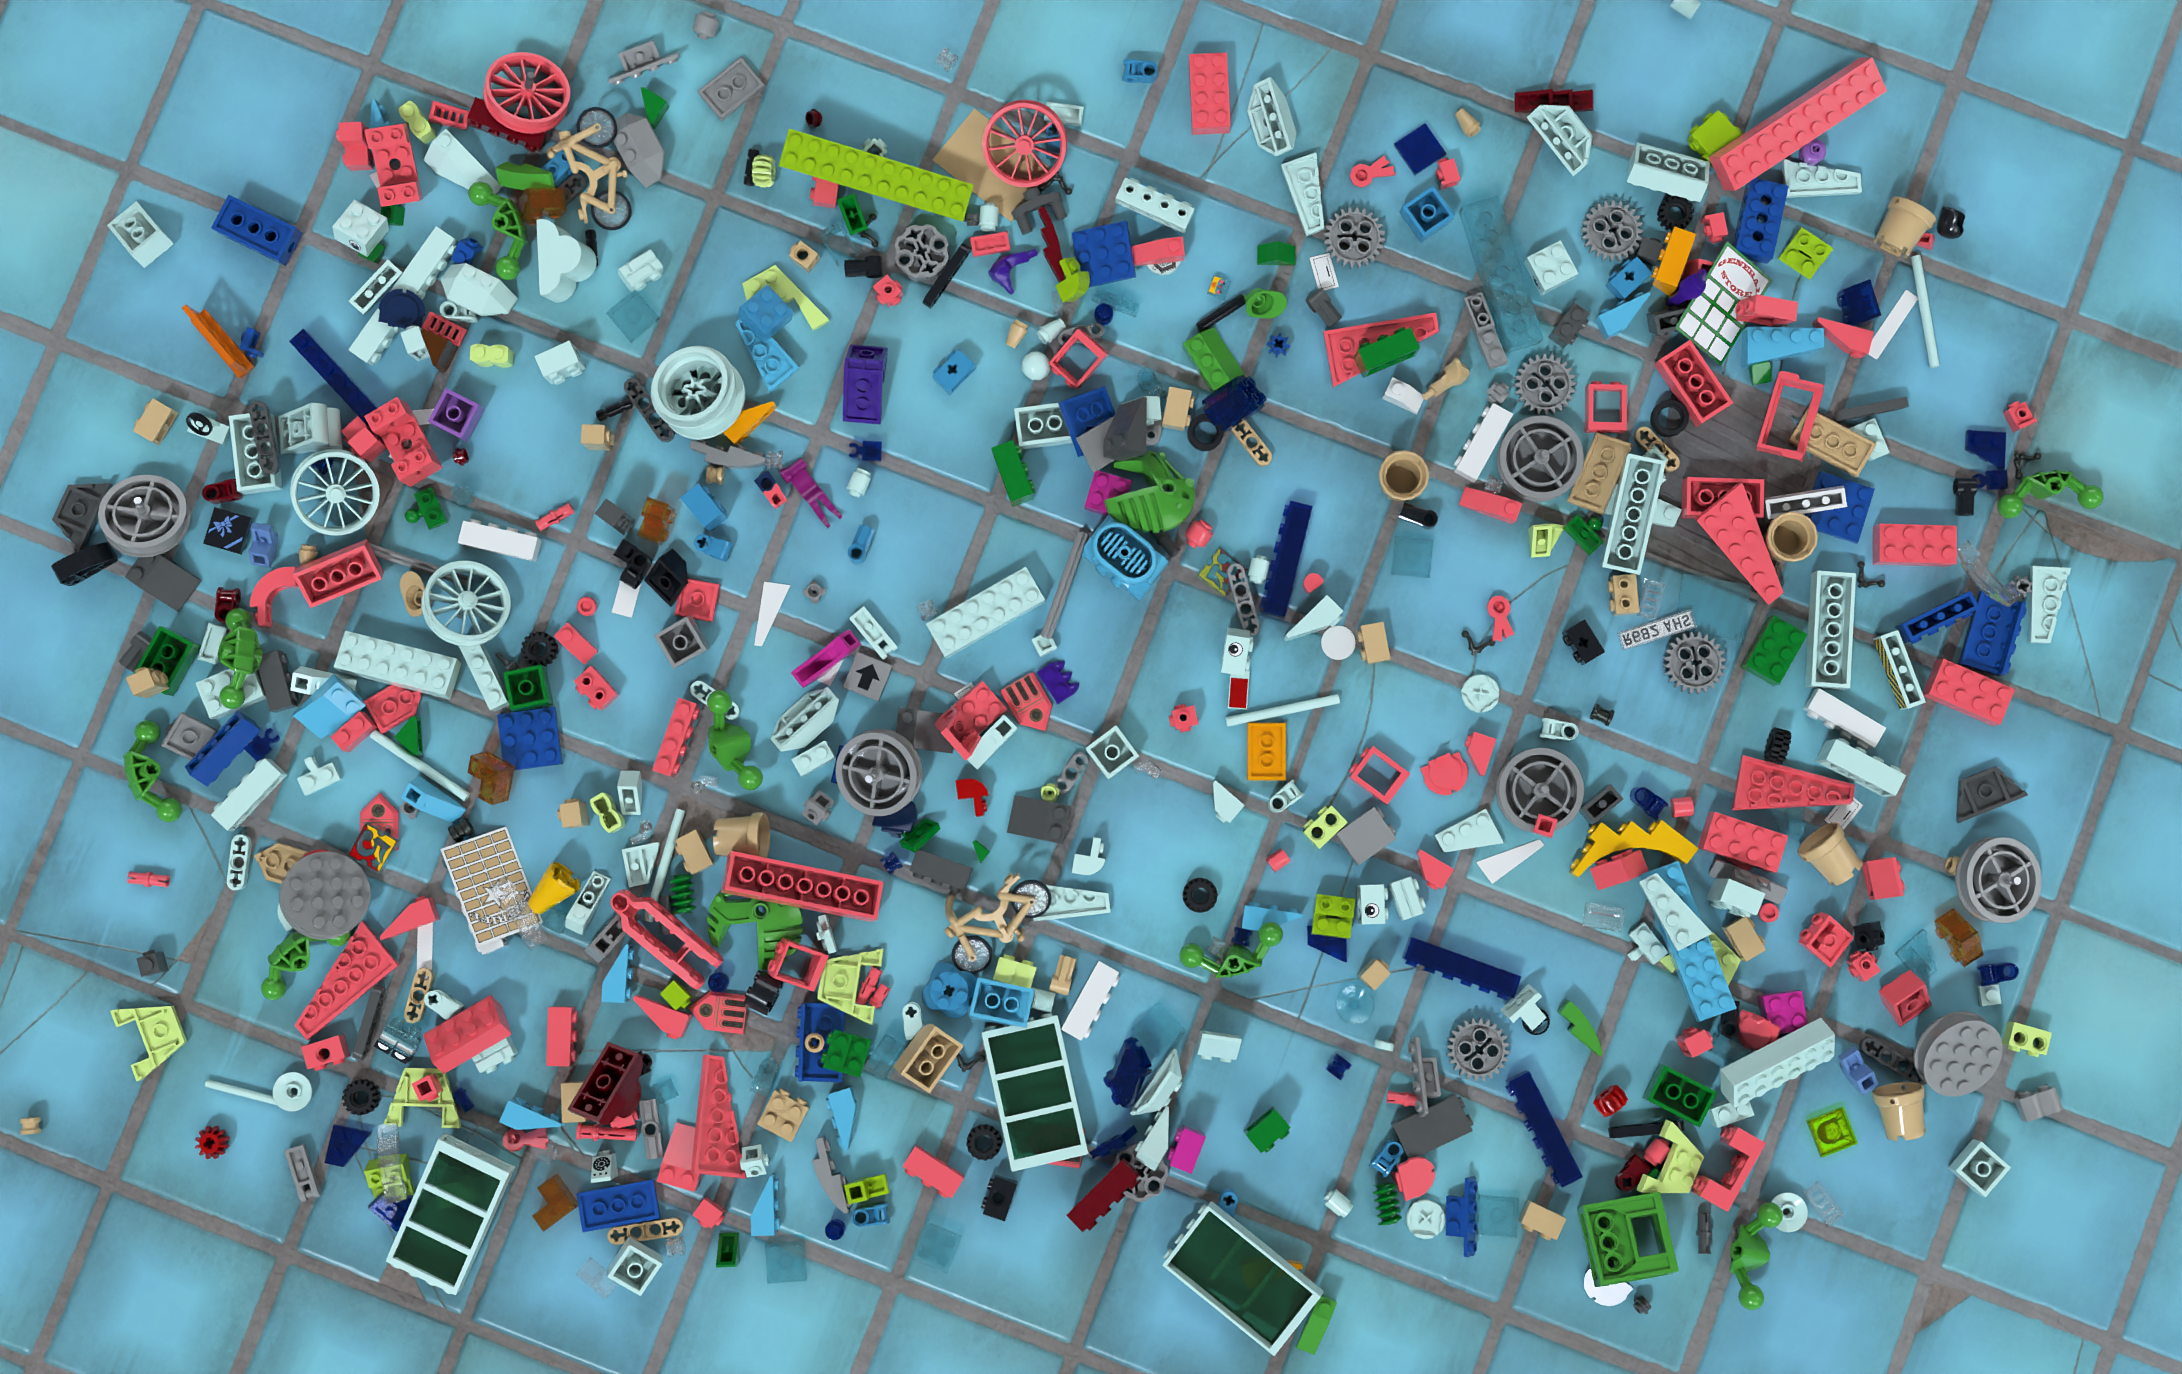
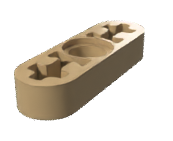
M1236 419L1231 426L1232 434L1258 466H1268L1272 460V454L1244 419ZM1236 424H1243V431L1245 433H1247L1248 431L1250 432V434L1246 435L1243 440L1241 439V437H1243L1244 434L1240 430H1235L1237 427ZM1248 438L1256 439L1257 445L1254 448L1246 445ZM1259 446L1262 447V449H1260L1261 454L1268 455L1266 458L1267 462H1265L1264 460L1259 461L1260 455L1258 452H1256L1255 455L1253 454V452L1256 451L1259 448Z
M1641 427L1634 433L1635 442L1645 452L1649 451L1653 445H1659L1662 448V453L1668 454L1666 455L1668 460L1672 459L1674 461L1673 466L1667 467L1665 464V472H1673L1679 467V458L1651 429ZM1639 432H1646V438L1648 439V441H1651L1652 439L1654 441L1647 447L1646 444L1649 442L1646 439L1641 440L1639 438L1641 436Z
M421 968L415 973L404 1011V1018L408 1023H417L424 1016L426 1009L424 998L421 1001H417L414 998V993L417 990H421L425 997L431 991L434 973L429 968ZM426 972V975L429 976V979L424 980L423 986L426 985L427 988L417 987V984H422L423 978L420 977V974H424ZM411 1004H421V1007H416L415 1011L418 1017L412 1019V1015H409V1012L414 1011L415 1005L412 1006Z

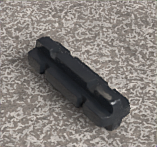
M748 150L747 157L749 159L746 162L744 185H755L752 177V163L754 158L759 155V150Z
M586 230V246L594 251L595 256H598L597 241L595 240L596 232L595 230Z
M626 398L621 400V403L617 402L605 407V410L600 409L596 411L598 420L603 421L608 416L613 417L624 412L623 410L627 411L633 408L631 400Z

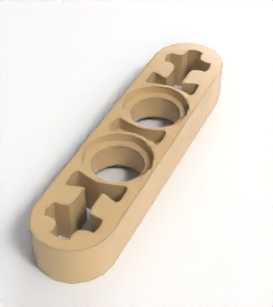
M678 1217L615 1226L609 1230L607 1238L614 1245L624 1244L626 1235L619 1237L617 1240L616 1237H612V1234L615 1233V1230L618 1233L626 1232L625 1228H627V1237H631L636 1241L676 1236L683 1231L684 1222ZM673 1221L680 1225L676 1230L677 1232H674V1229L671 1228L666 1230L667 1234L664 1233L665 1226L672 1225ZM658 1224L661 1232L658 1235L652 1234L650 1231L651 1225ZM633 1227L641 1229L640 1237L635 1238L632 1236L631 1230Z

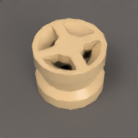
M708 465L706 483L712 484L715 482L718 485H723L725 476L724 466L714 467L713 465Z
M41 1117L21 1118L22 1129L20 1130V1135L41 1133V1128L39 1127Z

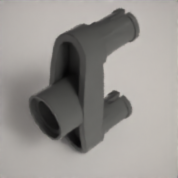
M1038 187L1024 192L1023 196L1026 202L1011 212L1014 220L1019 225L1022 235L1033 231L1027 218L1028 213L1036 211L1043 206L1049 205L1052 207L1057 221L1067 218L1066 211L1061 202L1063 199L1060 192L1041 195Z

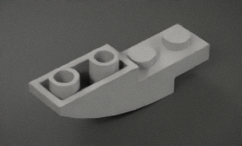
M1482 292L1465 297L1464 303L1480 353L1484 356L1489 370L1506 365L1508 360L1496 333L1495 323Z
M692 440L689 446L691 450L706 455L704 461L707 464L717 467L751 469L768 464V460L764 458L765 454L754 451V453L747 452V448L736 445V447L730 446L728 453L726 452L727 449L717 445L715 448L708 446L709 443L703 440H698L697 442Z
M825 1136L817 1137L815 1141L819 1157L812 1160L816 1175L831 1201L844 1214L848 1213L852 1204H848L844 1187L847 1183L846 1176L842 1177L841 1172L833 1173L836 1167L834 1159H830L829 1151H831L830 1141L826 1140Z

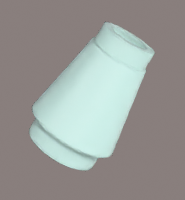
M1058 318L1039 327L1037 335L1044 344L1051 343L1066 326Z

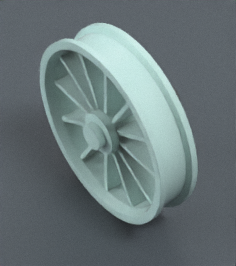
M325 449L309 455L296 468L290 484L291 500L299 518L313 530L327 535H345L362 528L373 517L379 503V485L372 469L361 457H357L347 450ZM329 457L344 458L336 483L333 481L328 461ZM324 458L326 459L331 479L330 484L311 466L313 463ZM347 459L361 466L340 484ZM309 467L327 487L300 480V478ZM363 469L371 481L343 488ZM298 484L326 491L305 497H297ZM372 486L371 500L346 493L347 491ZM326 496L308 514H305L299 505V502ZM345 497L368 503L369 506L365 513L360 516L344 499ZM330 501L323 525L309 518L326 502ZM340 502H343L358 517L356 521L344 525ZM333 503H337L342 526L339 527L326 526Z
M455 561L440 567L428 580L421 600L422 614L429 628L441 639L459 646H476L494 638L507 620L511 606L510 594L502 578L489 567L473 561ZM456 572L469 573L466 591H463ZM450 574L458 593L443 582L441 578ZM472 574L485 579L474 593L470 591ZM487 582L496 589V592L480 597L476 596ZM436 584L452 597L430 592L433 585ZM500 597L502 607L479 602ZM430 600L453 605L432 611ZM457 609L456 613L444 626L435 617V615ZM481 610L501 613L499 622L496 623ZM467 614L477 635H463ZM474 614L492 628L482 633ZM456 616L462 619L460 634L447 629V626Z

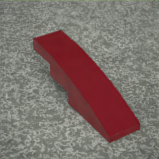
M1547 89L1515 93V112L1532 113L1539 105L1570 106L1574 112L1594 110L1593 90L1573 92V89L1561 91Z
M1045 206L1038 209V215L1045 226L1040 229L1041 236L1047 245L1043 249V255L1060 283L1064 280V272L1059 263L1062 260L1060 244L1051 218Z

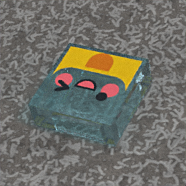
M1213 275L1207 294L1225 300L1231 281Z

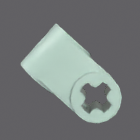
M445 301L440 306L442 316L451 322H478L476 313L454 302ZM449 308H454L452 315H446V311Z
M1542 718L1543 729L1542 734L1539 736L1540 738L1570 741L1578 736V727L1575 724ZM1565 727H1570L1573 730L1571 737H1567L1564 734Z
M1294 780L1283 786L1279 792L1268 800L1267 804L1271 812L1279 813L1305 795L1295 786ZM1274 799H1279L1282 802L1280 809L1273 807L1272 802Z
M439 989L428 992L424 997L425 1005L446 1020L459 1014L464 1007L460 1001ZM437 995L436 999L438 1001L434 1003V998L432 996Z
M909 1002L902 1011L907 1041L913 1040L919 1030L925 1026L920 1005L916 1002ZM910 1007L917 1011L914 1013V1016H911V1013H907Z

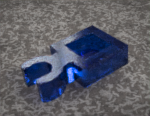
M863 441L862 446L856 443L849 444L850 448H856V453L849 454L850 458L854 459L862 456V461L882 462V442Z
M2007 470L1986 471L1985 476L1983 474L1972 476V479L1978 478L1980 480L1977 489L1985 485L1987 491L2008 489Z
M269 728L265 731L263 738L257 735L243 749L258 762L273 750L269 745L277 743L280 740V736L277 735L273 739L269 738L270 733L273 732Z

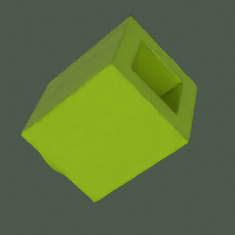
M673 980L660 993L675 1010L680 1008L684 1010L691 1003L689 999L692 995L678 980Z

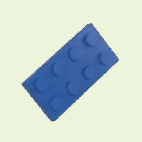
M655 1179L576 1193L582 1233L661 1218Z

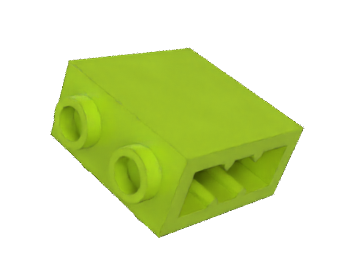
M1719 110L1714 114L1710 112L1703 119L1704 123L1700 127L1698 125L1693 127L1689 131L1690 136L1687 139L1689 147L1693 151H1697L1701 155V159L1710 162L1709 156L1742 135V131L1738 127H1734L1730 123L1728 116Z

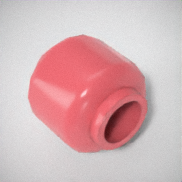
M1202 519L1199 521L1194 520L1185 531V536L1188 539L1187 543L1193 548L1197 546L1205 547L1213 536V527Z

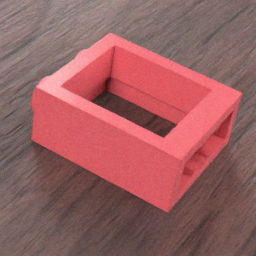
M1756 294L1738 301L1735 308L1736 320L1769 327H1781L1796 321L1798 302Z
M1077 329L1049 364L1052 366L1051 370L1056 375H1062L1066 379L1064 382L1069 387L1079 389L1108 357L1109 353L1083 329ZM1078 340L1098 357L1079 381L1059 363Z
M1592 381L1591 384L1585 387V433H1624L1627 430V385H1621V382L1602 384L1601 381ZM1594 391L1620 392L1619 422H1593Z
M1374 746L1370 749L1366 747L1360 755L1362 760L1359 764L1354 763L1349 770L1351 775L1348 778L1383 804L1388 805L1410 773ZM1373 754L1399 772L1384 795L1357 776Z
M782 937L781 941L776 945V953L773 960L768 964L767 973L775 979L814 992L829 955L822 950ZM789 946L813 954L803 980L779 972Z

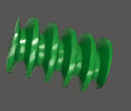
M691 874L671 876L674 879L670 880L669 883L675 885V887L671 888L670 891L676 893L670 897L676 900L675 903L671 904V907L677 908L672 914L693 913L691 910L695 909L696 906L690 903L696 899L690 897V895L695 893V890H691L689 887L693 886L694 883L688 880L694 876Z
M1395 1183L1373 1185V1187H1378L1373 1194L1379 1195L1374 1202L1380 1203L1375 1209L1382 1211V1213L1377 1215V1218L1383 1219L1378 1225L1384 1226L1398 1223L1397 1221L1401 1220L1402 1216L1396 1214L1401 1211L1400 1207L1395 1206L1399 1204V1199L1394 1198L1398 1195V1192L1393 1191L1397 1185Z

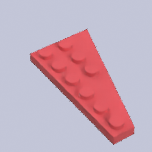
M1436 313L1324 331L1323 336L1333 388L1360 374L1354 359L1357 350L1360 349V345L1366 342H1370V344L1375 343L1377 338L1386 334L1388 337L1394 335V331L1405 327V329L1411 327L1419 343L1439 332Z
M1740 481L1695 520L1769 605L1784 592L1745 488Z
M1743 755L1740 758L1732 810L1850 805L1853 802L1855 784Z
M364 921L360 922L356 932L349 939V943L343 952L340 953L324 978V982L317 989L315 996L309 1005L306 1006L295 1024V1027L306 1040L311 1039L399 966Z
M703 1055L691 1173L747 1179L746 1173L741 1170L740 1166L742 1154L739 1151V1135L735 1114L731 1108V1093L728 1092V1076L724 1057Z

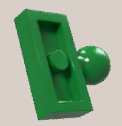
M432 487L414 494L420 509H408L405 512L407 522L417 523L420 517L423 516L429 530L447 523Z
M1577 514L1563 527L1589 556L1604 542L1594 532L1599 531L1603 525L1601 518L1597 516L1589 518L1586 524Z
M924 818L917 826H913L911 833L903 832L902 836L904 838L899 841L901 847L915 853L940 830L939 823Z

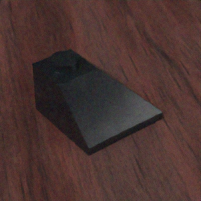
M671 549L657 559L644 580L670 607L674 605L688 584L686 561L674 549Z

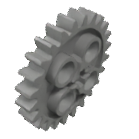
M1614 200L1611 201L1610 205H1608L1607 201H1604L1602 206L1598 203L1595 206L1596 210L1591 208L1590 214H1586L1584 217L1587 221H1583L1581 224L1586 227L1580 231L1586 234L1581 238V240H1587L1584 247L1590 246L1591 249L1588 253L1590 254L1595 251V258L1601 255L1602 261L1606 257L1609 258L1610 263L1614 257L1617 262L1621 260V256L1627 259L1628 253L1632 255L1635 252L1634 249L1639 247L1637 242L1642 240V237L1638 236L1643 233V230L1638 229L1643 224L1642 222H1637L1640 216H1633L1635 209L1628 211V204L1623 208L1622 201L1618 205H1615ZM1611 216H1618L1620 221L1614 222ZM1595 224H1600L1603 227V231H1598L1595 228ZM1622 231L1628 234V239L1621 236ZM1605 240L1612 243L1611 248L1605 246Z
M1348 207L1347 213L1342 209L1340 211L1341 216L1335 213V220L1329 219L1328 222L1331 226L1325 227L1328 233L1323 235L1324 238H1327L1323 244L1329 245L1326 252L1332 251L1330 259L1336 257V264L1342 261V267H1345L1347 263L1350 269L1353 268L1354 264L1360 269L1361 263L1367 267L1368 260L1373 263L1375 261L1374 256L1379 257L1380 253L1377 250H1383L1381 243H1384L1385 239L1381 238V236L1385 234V231H1379L1383 225L1376 224L1379 218L1372 219V212L1366 215L1365 208L1362 212H1359V208L1356 207L1355 212H1352L1351 208ZM1341 225H1348L1350 231H1343ZM1366 226L1369 232L1362 233L1360 227ZM1352 235H1356V241H1353ZM1346 243L1349 249L1342 250L1339 244ZM1362 244L1367 247V251H1360L1358 249V246Z
M1543 354L1541 359L1538 355H1535L1534 361L1528 358V364L1522 363L1523 369L1517 370L1520 376L1514 377V380L1519 383H1515L1513 387L1519 388L1514 394L1521 396L1518 402H1525L1523 408L1530 406L1529 412L1535 409L1536 415L1543 411V415L1546 416L1548 411L1554 415L1555 408L1561 412L1562 406L1567 407L1569 405L1567 401L1573 399L1569 394L1576 392L1571 387L1575 386L1576 382L1571 381L1575 375H1569L1572 368H1565L1567 362L1561 364L1560 357L1555 361L1553 354L1549 359H1547L1546 354ZM1540 368H1546L1549 374L1547 376L1542 375ZM1528 381L1534 382L1535 385H1536V388H1535V389H1530V388L1527 386V382H1528ZM1554 381H1560L1562 383V388H1556L1554 386ZM1544 382H1547L1548 385L1545 388H1543L1541 385ZM1541 394L1548 395L1549 402L1542 401Z
M1690 632L1688 638L1685 634H1682L1681 640L1678 637L1674 639L1676 644H1668L1671 650L1667 649L1664 651L1669 656L1663 658L1664 661H1667V664L1662 667L1668 668L1669 671L1664 675H1671L1668 682L1675 681L1674 688L1681 686V692L1688 688V694H1692L1693 690H1695L1696 694H1700L1701 689L1704 693L1708 691L1707 686L1711 689L1715 688L1713 682L1720 683L1717 677L1724 676L1720 670L1726 669V666L1721 665V662L1726 661V659L1720 657L1724 651L1717 650L1720 644L1713 645L1714 638L1708 641V634L1701 638V632L1696 633L1695 637L1693 632ZM1700 648L1706 650L1705 658L1699 655ZM1681 650H1685L1687 652L1688 656L1686 660L1680 657ZM1691 661L1698 662V665H1691ZM1702 667H1706L1709 670L1707 677L1702 675ZM1683 669H1687L1690 672L1688 679L1683 677Z
M1471 1018L1470 1024L1463 1020V1027L1457 1024L1458 1031H1451L1454 1038L1448 1037L1452 1044L1446 1045L1447 1048L1451 1049V1052L1446 1053V1055L1453 1057L1449 1060V1063L1456 1064L1453 1070L1460 1068V1076L1466 1073V1079L1469 1080L1473 1075L1474 1081H1477L1479 1076L1482 1081H1485V1075L1492 1079V1072L1499 1075L1500 1073L1497 1068L1504 1069L1502 1061H1508L1504 1054H1510L1509 1051L1505 1050V1047L1510 1044L1503 1042L1507 1036L1500 1035L1503 1029L1495 1030L1497 1024L1493 1023L1490 1026V1020L1488 1019L1483 1024L1482 1018H1479L1477 1023L1474 1018ZM1478 1030H1481L1484 1034L1483 1039L1477 1041L1474 1037ZM1488 1038H1491L1489 1043L1482 1046ZM1463 1043H1467L1469 1046V1050L1466 1053L1460 1052V1045ZM1475 1045H1477V1046H1482V1047L1480 1048V1051H1481L1480 1054L1477 1053V1052H1475V1053L1469 1058V1060H1467V1061L1464 1060L1467 1056H1469L1470 1054H1472V1053L1476 1050V1049H1475ZM1491 1045H1494L1496 1048V1053L1493 1056H1489L1487 1053V1049ZM1475 1058H1480L1481 1060L1479 1068L1472 1066Z

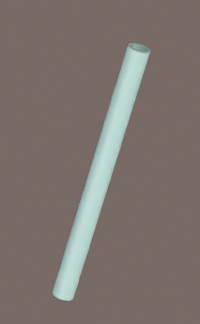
M1915 255L1911 257L1929 366L1930 368H1936L1940 365L1921 255Z
M1338 694L1225 717L1227 727L1339 704L1340 700Z
M374 730L371 733L370 738L461 800L466 801L470 796V793L379 731Z
M677 808L650 895L657 902L660 899L659 896L661 895L676 845L675 840L678 838L685 815L684 810ZM646 911L643 920L653 922L654 917Z

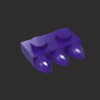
M1065 661L1052 662L1037 672L1057 704L1075 694L1079 688V683L1077 682L1067 684L1072 677V672L1060 673L1064 668Z

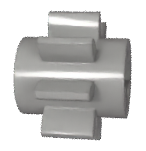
M1495 382L1486 392L1489 395L1487 400L1491 404L1497 402L1501 405L1510 395L1507 392L1509 387L1504 382L1500 385Z
M2015 576L2014 581L2008 582L2010 587L2007 592H2011L2014 599L2018 598L2019 595L2021 599L2027 598L2026 593L2033 592L2030 589L2033 582H2029L2027 576L2022 577L2021 580L2019 576Z

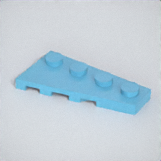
M741 319L735 322L770 393L799 370V367L773 337L763 343Z

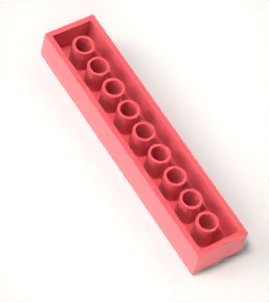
M1873 57L1858 58L1709 156L1723 189L1728 191L1738 190L1885 93L1887 89Z

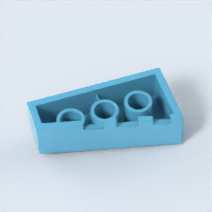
M1747 327L1742 331V369L1757 363L1779 361L1818 352L1824 347V328Z

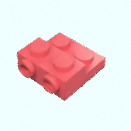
M1820 912L1812 917V924L1809 928L1804 929L1800 933L1798 943L1831 968L1854 937L1830 915Z

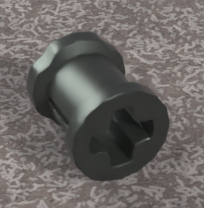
M1596 703L1590 714V719H1596L1605 723V726H1609L1615 711H1609Z

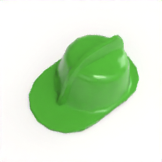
M1254 288L1244 295L1246 312L1250 317L1275 318L1284 312L1287 305L1286 297L1278 291Z

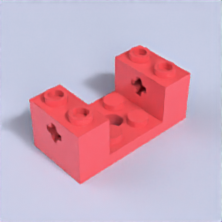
M407 123L365 129L368 149H372L380 184L377 190L381 207L422 200L423 197ZM394 158L398 159L401 163L400 168L397 170L390 166V161Z
M396 397L364 416L372 432L380 436L394 460L391 466L402 483L411 487L443 468L409 405L400 398ZM411 440L412 446L409 449H404L405 441Z
M1731 1124L1723 1127L1720 1132L1721 1138L1719 1141L1737 1150L1739 1154L1733 1157L1731 1161L1732 1167L1729 1172L1723 1175L1722 1185L1700 1174L1699 1177L1695 1178L1691 1186V1192L1727 1212L1766 1144L1743 1129Z

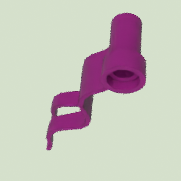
M799 458L788 468L784 467L780 470L779 474L787 484L791 482L818 518L829 528L830 524L816 499L818 498L839 519L842 518V515L805 470L808 466L804 460Z

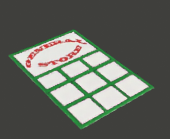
M1727 241L1706 276L1704 292L1698 298L1691 300L1675 328L1721 366L1747 323L1736 320L1735 308L1738 301L1756 294L1764 295L1772 279Z

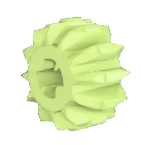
M757 155L752 163L753 183L755 186L771 187L775 180V160L772 156Z

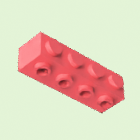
M678 697L654 763L653 771L670 777L678 774L681 767V757L685 755L687 750V740L691 738L694 731L692 726L700 714V705Z

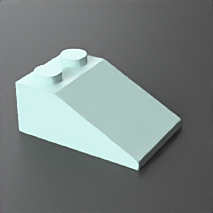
M137 201L107 225L130 255L144 268L174 244Z
M1327 595L1283 639L1289 641L1324 630L1329 625L1333 628L1342 619L1340 615L1343 613V610Z
M1200 1030L1197 1054L1201 1055V1059L1212 1060V1057H1219L1220 1061L1231 1063L1232 1059H1237L1242 1039L1238 1035Z

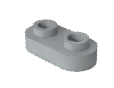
M1162 412L1161 420L1155 421L1154 425L1146 426L1147 446H1155L1160 441L1163 422ZM1148 433H1154L1155 437L1150 439L1147 435Z

